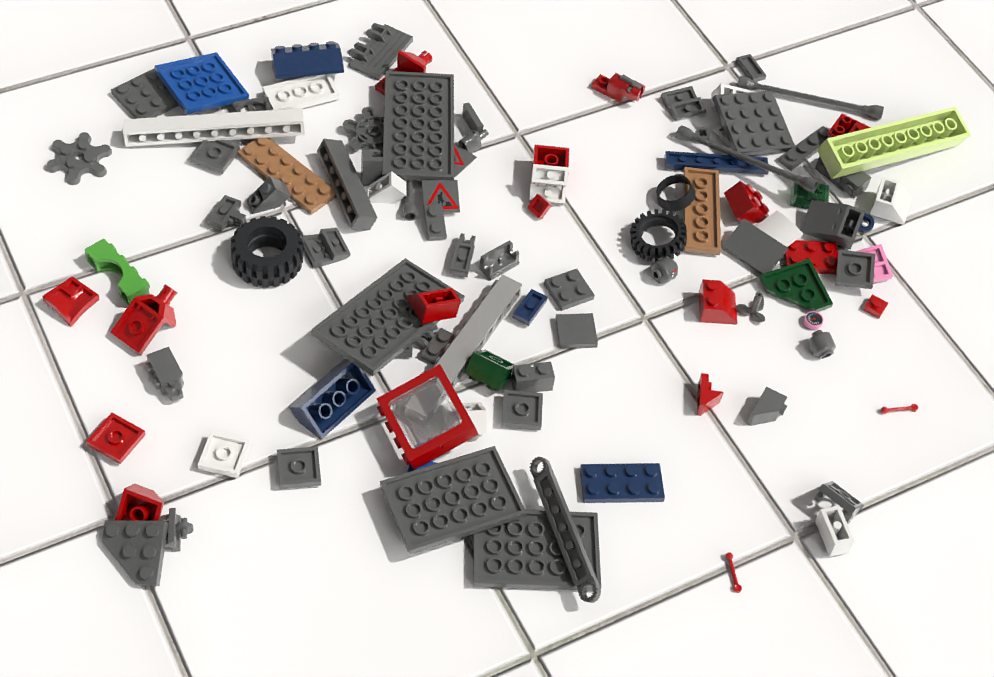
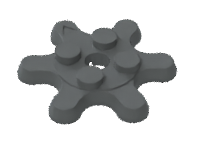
M364 107L362 109V120L354 121L348 119L343 122V128L347 132L356 134L349 141V146L354 151L364 146H369L370 149L379 150L380 154L377 156L382 157L384 117L377 116L372 107Z
M82 132L78 140L71 144L65 143L62 140H55L52 144V150L57 152L59 157L49 160L46 164V170L51 173L60 170L66 171L68 173L67 183L69 185L79 184L81 176L86 173H91L96 177H104L107 174V170L99 161L102 158L111 156L112 149L106 144L101 146L90 145L92 138L87 132ZM77 155L83 157L82 159H76Z

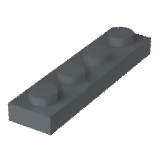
M824 126L820 127L795 145L794 148L780 156L778 162L790 171L794 170L817 153L816 149L828 139L827 133L829 130Z

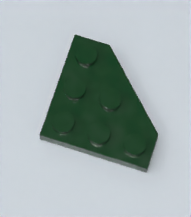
M810 259L769 271L759 276L767 294L815 312L833 306V302Z

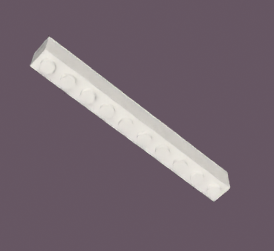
M303 108L124 119L123 136L126 147L202 142L203 140H237L305 135Z

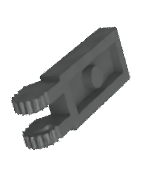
M460 234L449 274L468 278L476 236L472 235L470 244L464 243L465 234Z

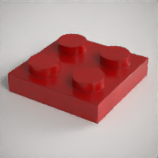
M111 412L88 438L86 443L90 448L121 464L145 437L146 433L145 430Z

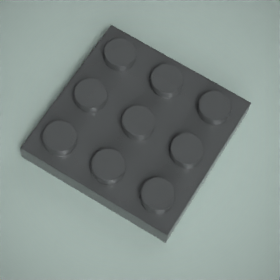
M154 69L111 89L112 95L135 119L158 117L179 106Z

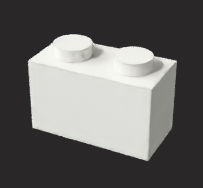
M840 505L820 509L815 523L829 557L849 553L854 543V538Z

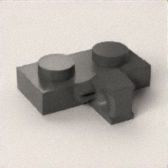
M224 195L206 219L207 225L224 230L227 224L232 225L234 223L237 226H241L244 222H247L246 215L239 211V208L242 206L241 200Z

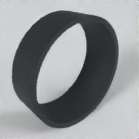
M672 175L663 179L656 190L659 206L667 211H679L688 207L693 202L696 194L690 180L682 175ZM685 183L689 185L688 192L677 200L669 201L660 197L661 192L672 184Z

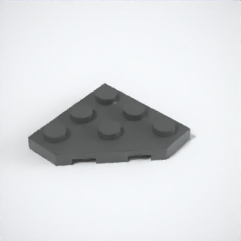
M105 520L102 542L134 583L138 586L160 587L168 523L166 521Z

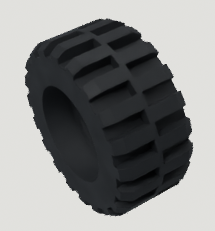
M260 216L259 219L252 218L250 222H244L241 228L238 227L231 238L230 247L233 269L248 284L251 282L253 286L258 287L261 285L263 288H269V286L278 287L281 283L286 284L289 282L290 278L293 279L302 268L303 240L301 234L295 229L294 225L291 223L287 224V221L282 218L280 220L274 216H271V218H266V216ZM261 247H275L282 251L271 257H261L252 253Z

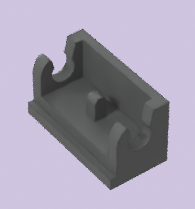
M362 148L361 177L363 186H369L382 177L383 158L372 156L373 154H380V151L377 149Z
M510 240L481 256L479 269L490 281L518 266L520 263L519 251L513 252V243Z

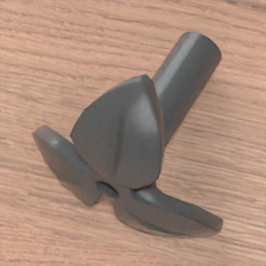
M761 292L755 293L751 307L745 304L736 305L740 314L744 316L752 314L751 320L765 322V316L758 312L764 308V297Z

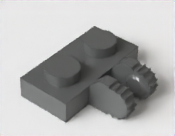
M440 328L436 334L428 330L414 342L424 349L420 358L434 365L437 358L443 356L446 346L454 341L455 335L443 328Z

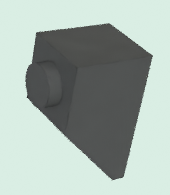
M766 386L750 415L747 425L754 426L774 422L779 414L783 416L788 406L785 404L787 396Z

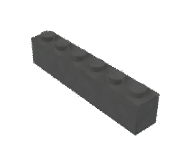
M324 138L317 149V153L351 229L370 230L378 217L342 140Z

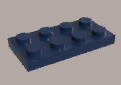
M660 463L580 465L583 503L664 502L665 500Z

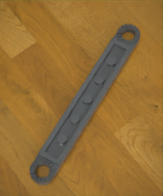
M537 456L532 460L529 468L574 585L577 587L580 599L584 602L594 603L601 595L600 585L548 459ZM542 462L544 468L538 473L537 467ZM591 586L594 589V593L588 598L587 589Z

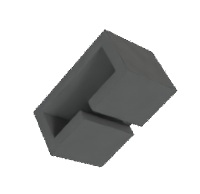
M551 362L534 363L533 367L530 364L513 366L511 382L514 391L535 393L553 391L555 375Z

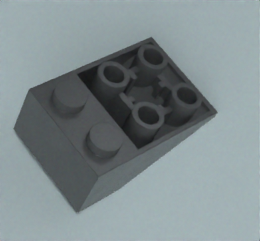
M811 200L800 231L827 242H837V245L851 249L865 210L847 204Z

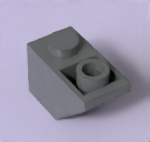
M270 176L247 199V203L251 212L256 214L280 207L291 194L285 182Z

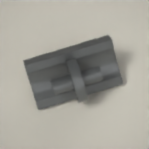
M169 508V514L162 515L159 521H166L168 523L165 548L171 547L174 552L181 551V539H187V534L194 531V526L188 522L187 518H181L180 515H177L176 508Z

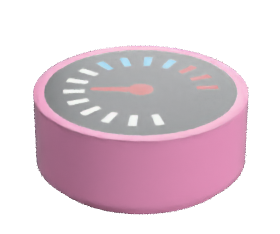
M815 311L808 312L804 318L805 326L811 330L820 329L824 321L823 316Z

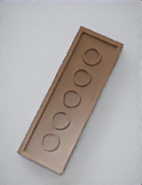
M269 137L256 138L237 151L238 157L264 178L268 179L271 176L285 182L291 194L289 198L310 215L337 197L334 189Z
M684 167L683 176L690 180L696 193L693 202L684 208V224H686L687 244L684 246V252L720 255L719 171ZM683 183L684 196L689 190V185Z

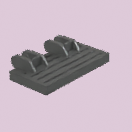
M372 24L371 29L366 31V35L371 40L366 45L357 42L354 44V49L351 48L349 50V56L354 58L350 62V68L380 80L386 71L397 61L398 52L405 51L413 42V36L386 24Z

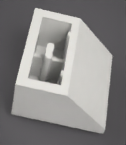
M883 176L870 214L904 225L911 197L899 181Z

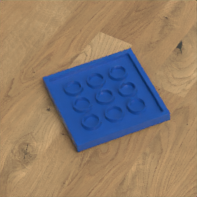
M217 52L155 65V73L186 115L249 99V93Z

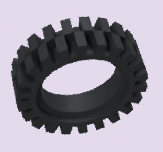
M654 209L655 214H652L651 210L647 211V216L644 213L640 214V219L637 217L635 223L633 222L630 228L631 245L637 256L640 254L642 259L647 256V261L650 262L652 258H655L656 262L659 258L664 257L674 259V254L678 257L680 251H684V246L687 244V229L684 220L680 219L678 214L674 216L672 211L666 214L665 209H662V213H658V209ZM654 226H665L675 233V237L671 242L658 246L646 243L642 235L647 229Z

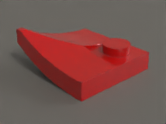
M73 276L42 296L43 302L57 312L70 327L92 305L99 301V294Z

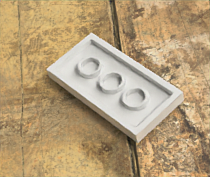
M329 74L305 76L262 87L264 96L269 97L271 110L305 108L339 99V92Z

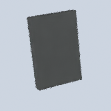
M745 219L740 222L722 245L724 250L760 274L772 271L788 250V247Z

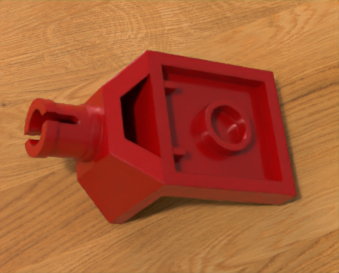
M425 50L418 56L410 52L399 51L397 67L393 71L426 73V65L432 62V55ZM385 77L375 84V90L384 96Z
M165 284L157 296L147 294L134 297L110 333L142 355L164 322L172 327L176 326L174 308L170 304L178 292Z

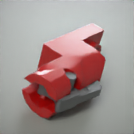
M615 73L610 79L600 74L591 86L592 89L618 102H621L624 97L638 102L645 91V85L624 74L620 75L618 73Z

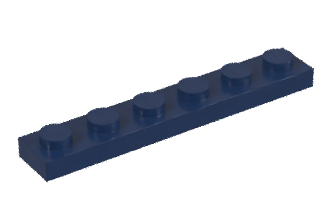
M665 151L664 155L666 169L684 170V167L718 170L719 172L768 175L769 172L730 155ZM750 156L762 162L768 163V157Z

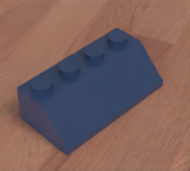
M328 41L326 44L310 43L307 46H302L301 44H294L292 47L276 46L271 49L272 69L276 79L344 73L341 48L334 41Z
M343 359L289 408L302 426L319 439H323L369 398L376 389L364 370L349 360Z

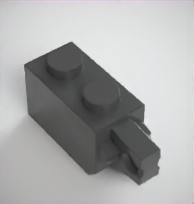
M169 346L147 354L145 367L148 374H152L154 377L152 380L155 388L160 389L163 396L167 394L172 402L184 398L182 391L184 386L183 372Z

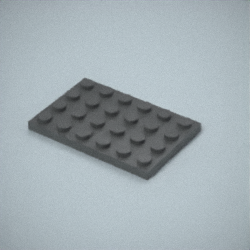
M495 446L380 481V488L409 555L526 517L527 514Z
M526 510V517L473 534V587L577 590L546 511ZM570 512L601 588L598 513ZM590 586L587 590L593 591L594 589Z

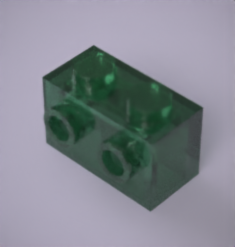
M793 183L790 194V206L808 209L811 200L829 201V185L818 183L816 190L812 193L804 190L799 184Z

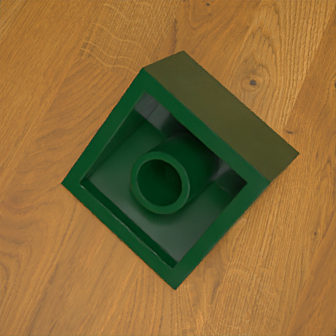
M484 349L473 353L465 374L469 375V379L477 383L481 381L487 384L486 387L488 389L499 391L504 389L510 381L515 364Z

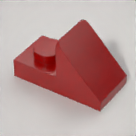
M701 373L698 381L697 416L703 415L718 405L724 394L722 391L711 390L712 382H709V374Z

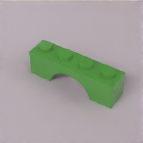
M103 238L85 248L87 262L97 272L111 271L122 277L118 283L119 295L128 305H130L134 297L150 294L149 282L139 276L137 269L134 266L131 267L123 255L118 254L112 243L109 244Z

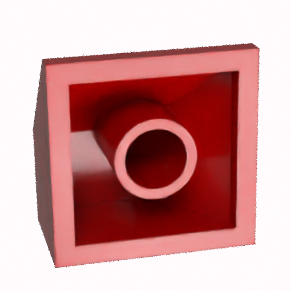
M134 483L124 488L115 521H159L164 501L154 490Z

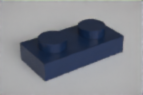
M531 289L514 311L512 318L529 326L546 304L548 297Z

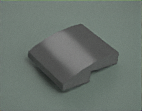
M692 86L661 94L665 107L675 120L706 113L701 97L697 98Z
M338 228L320 229L319 234L303 235L301 237L303 247L313 267L333 264L351 255Z

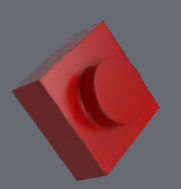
M536 194L527 209L539 219H543L552 204L540 194Z
M872 294L863 311L879 319L885 311L888 302Z

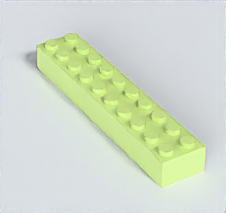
M951 107L828 138L816 150L831 179L955 147L963 143L971 134L957 108Z

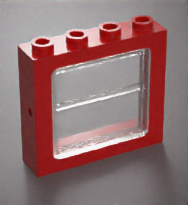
M440 364L376 398L380 405L376 407L382 418L386 416L388 420L385 422L387 429L390 433L394 432L396 435L393 440L397 448L403 449L404 453L401 455L406 465L411 464L414 470L479 435Z

